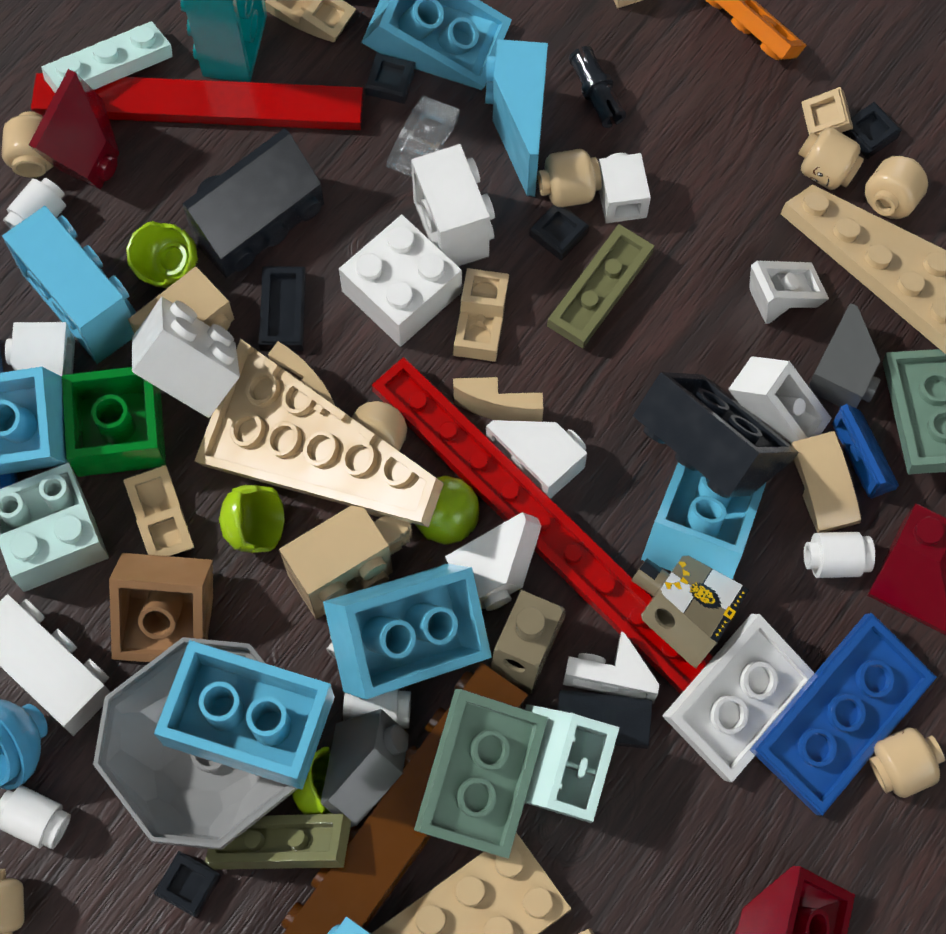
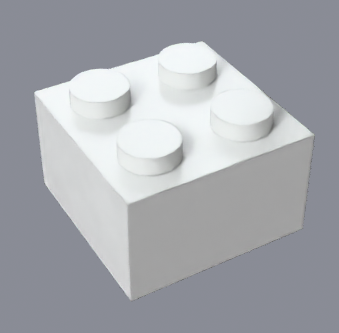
M461 144L411 159L413 199L428 239L457 266L489 257V240L494 239V231L490 220L495 219V213L488 194L481 195L477 183H480V176L474 159H466Z
M402 214L339 268L342 292L400 347L462 293V270Z
M161 297L132 337V372L208 418L240 378L236 343L233 336L219 325L212 324L210 327L197 319V314L183 302L175 301L172 303Z

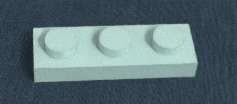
M151 21L78 52L64 56L41 66L45 81L54 93L59 88L68 69L76 72L95 90L173 57L171 44Z

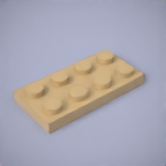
M516 832L509 859L487 852L481 853L371 934H540L570 912L571 907Z

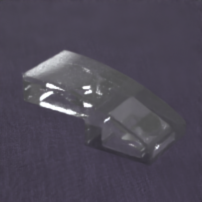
M422 96L401 130L388 157L386 167L412 177L411 159L442 150V145L458 123L460 109Z

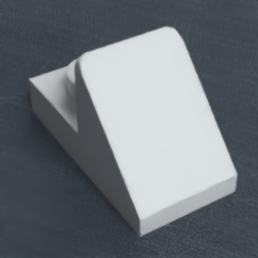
M756 261L751 265L750 292L765 324H770L789 308H818L829 299L811 262Z
M621 632L618 641L614 666L605 664L606 659L594 654L581 653L578 655V658L569 656L563 685L613 696L652 700V704H654L658 695L659 683L624 632Z

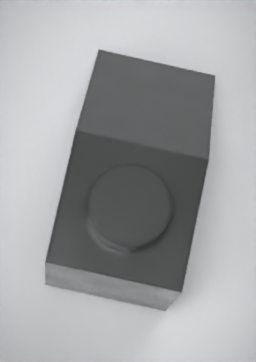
M852 303L849 304L808 385L814 395L839 407L848 404L857 408L861 399L869 403L881 379L873 376L880 363V358L858 306Z
M382 709L336 723L321 804L333 814H345L351 820L350 828L357 826L403 774L409 734Z

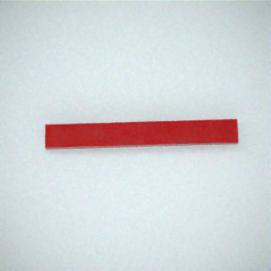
M36 73L31 110L44 116L55 93L45 81L43 73ZM124 77L94 90L103 99L110 120L361 131L363 87Z

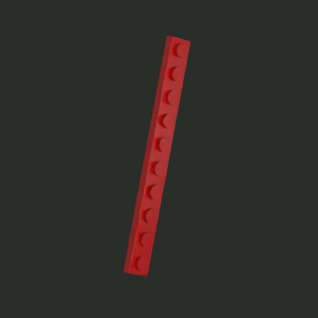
M403 357L372 384V391L384 403H388L398 409L405 418L406 425L465 483L472 487L474 492L505 522L522 512L539 519L542 527L534 551L620 635L621 632H624L637 652L682 694L713 656L708 653L698 667L695 668L643 622L641 614L652 597L644 589L632 582V578L407 359Z

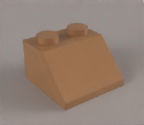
M122 553L109 578L112 659L151 662L182 637L208 640L213 604V560Z

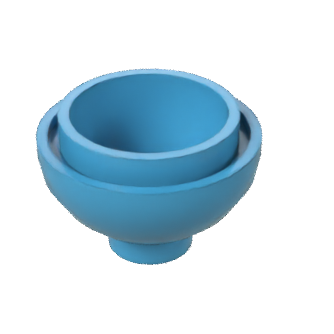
M0 699V788L12 790L21 786L33 775L39 762L41 739L47 735L48 725L42 712L32 704L20 707L10 701Z

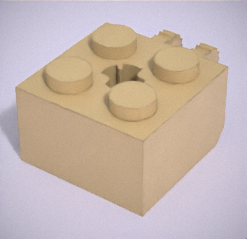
M351 505L281 547L279 550L288 577L315 619L326 614L323 601L387 582L389 580L388 575L393 573L390 555L402 549L403 545L407 546L406 544L410 543L412 523L385 515L373 522L365 508Z

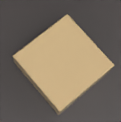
M841 87L801 102L809 135L812 132L819 136L828 127L834 128L841 133L853 129L845 93Z

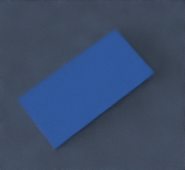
M872 613L865 614L750 748V751L815 815L823 816L874 754L875 744L890 735L937 677Z

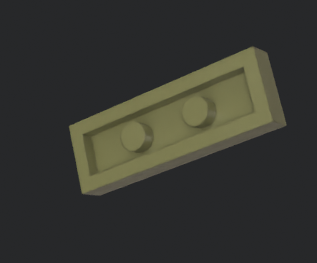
M618 224L548 318L547 327L583 349L651 257L654 245Z
M345 814L264 816L222 850L208 849L205 863L214 870L344 868L351 820Z

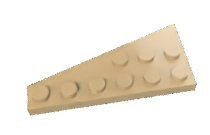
M813 184L785 203L781 212L784 218L946 354V250Z
M240 339L236 349L240 378L212 413L195 462L211 469L340 504L362 507L366 511L429 527L444 485L443 482Z

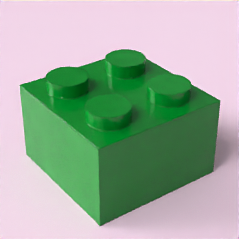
M132 367L62 375L66 459L77 477L158 468L166 465L161 389L133 373Z

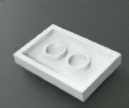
M750 614L663 714V717L724 781L733 782L755 756L750 751V748L814 675V672L760 614Z

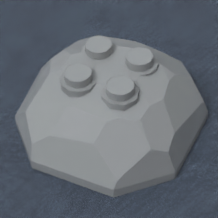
M182 637L105 696L93 765L152 843L222 850L298 788L163 746L154 735L189 640L265 663L248 643Z

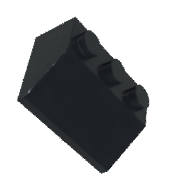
M284 128L183 202L182 205L196 246L227 278L235 271L246 269L254 261L255 256L268 246H275L283 241L289 230L301 221H308L316 216L321 206L324 205L320 181L291 134Z
M660 372L633 414L645 426L643 431L647 436L658 443L667 444L676 452L675 458L680 464L690 470L699 471L708 479V487L724 498L751 496L792 462L799 453L703 374Z

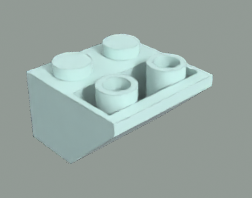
M69 462L0 489V548L11 578L23 592L109 558L95 519Z
M526 704L525 710L548 717L525 803L592 823L620 727L573 713Z

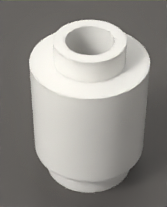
M33 178L6 209L8 215L3 221L12 229L43 206H46L57 218L66 207V204L61 199L65 194L49 179L44 178L40 182Z
M860 532L814 533L811 542L805 543L804 562L807 569H812L816 578L861 577L863 572H872L874 568L875 547L870 536H862Z
M399 688L366 700L345 693L343 721L382 709L402 728L409 729L411 691H401Z
M21 785L14 792L7 790L0 799V830L39 849L43 845L54 849L68 827L71 814L62 810V804Z

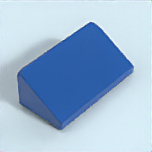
M848 404L841 406L832 425L867 496L872 499L896 490L899 487L898 482L863 413Z

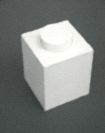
M615 153L607 158L599 159L602 180L599 194L605 223L647 218L651 196L641 153L630 155L627 153Z

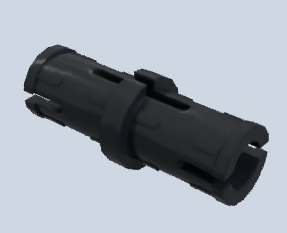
M582 47L585 54L584 57H582L579 49H576L571 53L568 60L573 65L582 83L581 92L584 98L591 100L603 127H612L611 117L615 124L618 125L625 119L627 114L621 107L612 89L613 81L610 75L603 72L592 47Z

